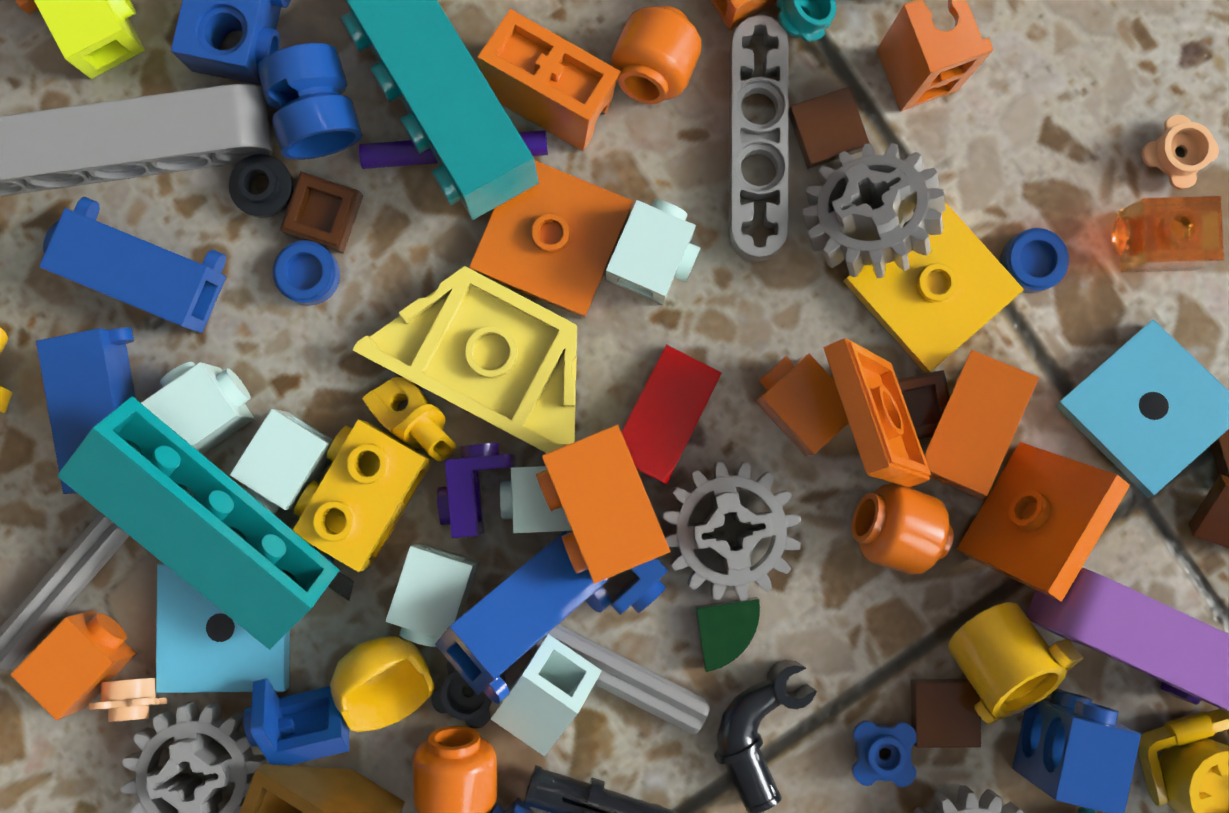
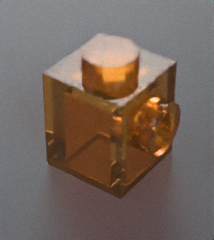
M1221 196L1142 198L1118 211V218L1112 229V246L1115 254L1120 256L1121 273L1195 271L1223 261Z

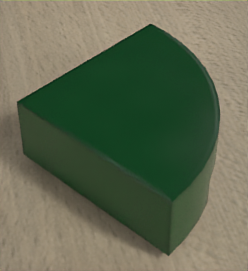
M758 597L748 598L743 601L739 599L695 606L705 672L728 665L748 647L759 623L760 600Z

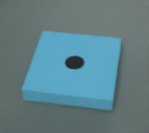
M1154 319L1056 405L1147 498L1158 493L1229 429V390Z
M164 563L157 564L156 693L252 692L253 681L265 678L269 680L275 692H284L290 688V630L269 650Z

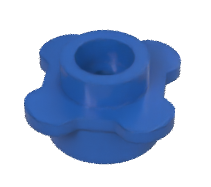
M869 720L862 721L855 726L852 734L853 739L856 741L855 755L857 761L852 766L854 778L864 786H870L875 781H893L899 787L910 785L916 777V768L911 764V747L917 741V734L914 728L902 721L897 722L893 727L882 723L874 724ZM882 748L890 750V756L887 759L879 757V751Z

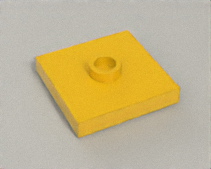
M946 202V211L942 212L943 232L940 235H929L931 252L927 256L912 250L908 253L910 268L905 271L899 268L893 261L886 263L884 277L877 278L872 265H864L857 277L849 275L843 280L847 287L924 373L932 372L1024 291L1022 286Z

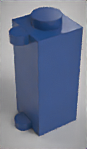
M82 197L77 202L74 211L64 208L60 220L55 222L45 235L43 241L44 256L39 265L40 268L180 326L203 333L227 276L221 274L226 263L225 254L211 249L206 254L203 263L200 264L98 222L96 218L99 214L100 205L97 201L87 197Z
M125 327L111 330L97 328L36 341L59 472L94 426L130 397L136 398L126 344L134 342L132 328ZM61 480L63 494H78Z
M566 531L451 624L435 643L477 695L483 691L490 700L499 704L510 694L508 686L500 677L502 673L585 601L596 612H602L611 604V597L602 586L608 579L594 584L589 570L576 574L561 537L568 534Z

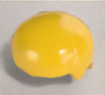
M396 636L377 637L356 645L338 661L330 683V691L336 708L342 715L347 727L355 732L378 730L400 722L420 709L435 689L427 663L420 650L411 641Z

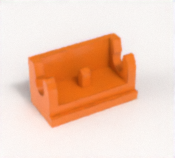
M915 0L904 4L878 46L877 53L900 112L958 91L994 50L989 37L982 39L972 11L965 0H948V10L955 19V27L949 31H941L934 26L932 13L923 0Z
M512 9L508 11L477 57L478 68L502 106L581 151L585 150L592 139L595 123L600 113L606 115L613 99L616 82L621 73L620 70Z
M971 350L924 455L931 473L929 477L979 500L987 497L1039 377Z

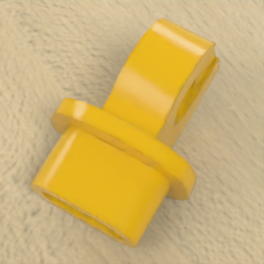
M393 377L376 389L371 390L362 398L377 420L394 436L410 447L423 448L438 462L447 459L456 448L455 442L443 431L446 422L444 414L438 407L429 404L426 395L411 381L402 377ZM408 400L405 409L397 411L400 402Z

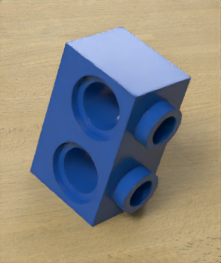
M182 0L171 52L192 72L261 86L257 72L258 64L266 56L280 50V35L276 28L281 7L287 8L291 0ZM233 31H243L241 40L235 47L228 50H220L221 42L227 34Z
M1055 689L1052 692L1051 699L1044 698L1034 706L1026 709L1023 715L1012 769L1056 801L1106 813H1125L1141 733L1116 722L1117 710L1094 704L1091 698Z

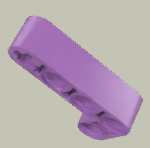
M1081 568L1062 602L1035 590L1025 612L1032 624L1100 652L1229 713V634L1085 568Z

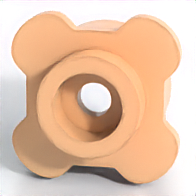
M1174 115L1164 122V132L1156 141L1147 143L1143 147L1142 159L1148 167H1157L1169 177V183L1173 188L1183 190L1196 183V173L1217 158L1219 148L1206 127L1199 123L1191 122L1184 115ZM1177 147L1183 148L1185 151L1184 157L1176 155L1175 149Z
M155 678L101 683V702L89 703V710H108V722L149 719V706L167 704V698H156Z

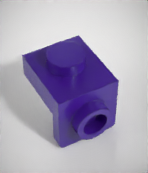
M499 443L460 446V459L445 460L447 486L438 487L437 507L440 524L451 526V538L479 536L484 533L479 471L515 467V456L513 454L500 455Z

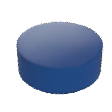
M1032 228L1019 233L1006 243L1001 252L1000 263L1024 289L1022 292L1038 293L1055 286L1063 279L1069 266V254L1065 243L1058 235L1047 229Z
M297 241L283 248L276 257L273 266V279L278 290L286 298L300 305L313 306L325 302L334 294L340 281V268L332 253L322 245L313 241Z

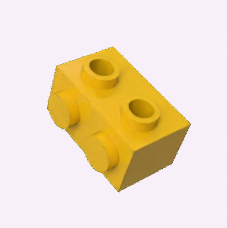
M358 419L353 428L347 425L344 426L333 440L326 456L327 459L332 461V464L321 483L312 481L300 496L294 508V514L300 518L293 531L309 544L357 572H361L373 566L435 459L416 448L410 447L373 423Z

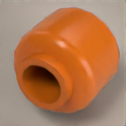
M653 6L643 7L632 12L611 55V66L621 71L618 79L619 86L629 97L646 104H657L663 100H670L680 96L688 85L701 54V38L687 16L677 8Z
M895 483L884 484L874 492L867 493L862 497L855 509L852 520V535L858 542L862 555L873 564L906 574H923L932 568L938 560L943 559L948 554L953 543V528L949 524V514L943 501L931 494Z
M467 726L439 728L433 731L428 736V740L422 742L413 753L414 807L418 813H489L497 800L496 753L494 746L483 737H480L475 729Z

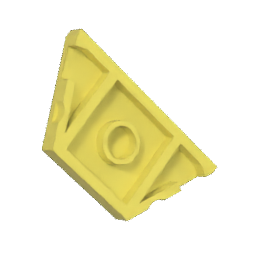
M466 266L442 281L438 289L427 297L418 298L399 312L400 316L370 337L366 335L357 341L353 348V351L545 453L575 442L577 325Z

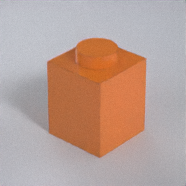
M810 353L799 359L795 364L786 355L759 380L766 390L755 402L805 456L815 455L849 424L834 379Z
M91 610L65 617L10 675L57 721L83 710L101 692V683L110 682L137 653L125 642L127 639L126 632L115 620L103 613L96 614Z

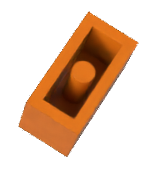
M618 424L542 455L547 470L537 473L536 477L551 511L561 507L564 509L573 532L561 537L576 574L589 570L595 584L671 552Z

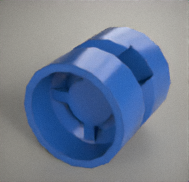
M325 43L294 45L280 49L259 62L257 72L266 103L271 108L278 109L273 115L272 124L281 154L285 158L305 160L325 157L341 152L360 141L362 132L354 104L349 97L341 95L346 90L348 84L339 53L334 46Z

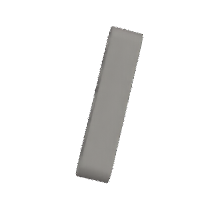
M231 84L0 116V196L238 164L244 158L255 154L271 156L273 150L267 103L263 89L250 84Z

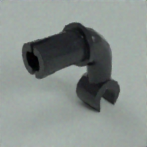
M785 659L775 663L769 669L766 680L737 695L724 711L717 733L718 749L714 753V757L717 763L725 764L748 813L764 812L774 807L782 799L760 750L763 739L757 730L761 721L768 713L780 705L796 710L804 708L812 702L817 693L808 684L799 687L795 691L787 692L786 683L789 677L806 669L805 666L797 661Z

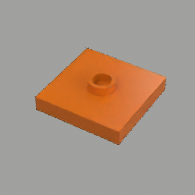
M534 160L539 184L494 208L469 268L491 280L586 319L633 207V200Z
M846 338L823 347L866 475L908 488L929 481L931 473L892 364Z
M1020 442L956 549L968 558L1062 602L1130 485L1117 474Z

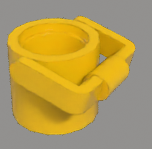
M1011 602L993 606L979 613L955 632L948 644V651L982 699L974 707L981 719L987 724H993L1006 717L1018 714L1046 698L1062 683L1067 671L1083 659V656L1068 639L1057 641L1049 647L1017 603Z
M1221 709L1207 713L1200 711L1166 722L1163 727L1147 731L1141 735L1138 753L1147 789L1155 805L1167 804L1177 813H1229V746L1208 738L1226 729L1229 737L1228 712ZM1166 749L1158 759L1157 752Z

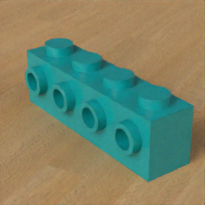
M345 0L349 12L340 16V19L359 52L369 47L377 59L378 63L371 66L370 70L388 102L399 97L409 114L400 120L419 154L430 148L440 167L431 172L450 206L461 201L471 219L474 220L539 184L534 157L437 0Z
M133 396L92 428L57 475L64 483L269 650L312 609L340 571Z

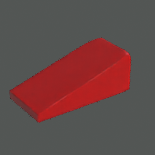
M667 344L621 431L636 469L666 485L722 372Z

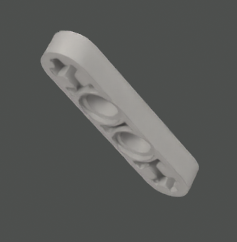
M763 15L749 17L739 24L734 32L729 52V238L731 246L739 256L754 262L765 261L776 255L786 241L788 233L789 43L787 33L782 25L772 17ZM759 35L763 36L764 46L774 47V49L767 52L763 63V77L751 78L754 71L753 50L743 49V47L750 45L752 36ZM740 76H743V77L749 78V79L742 81V80L740 79ZM775 76L776 80L770 79L769 77ZM756 93L766 95L775 105V117L765 124L751 123L745 118L741 110V103L744 98ZM755 154L768 157L775 166L776 174L774 180L764 186H755L747 182L741 172V163L745 158ZM740 197L754 201L765 200L771 197L776 198V205L766 202L763 207V225L766 228L774 229L775 235L767 237L763 247L754 246L752 236L742 235L741 228L749 227L753 220L754 202L741 205Z

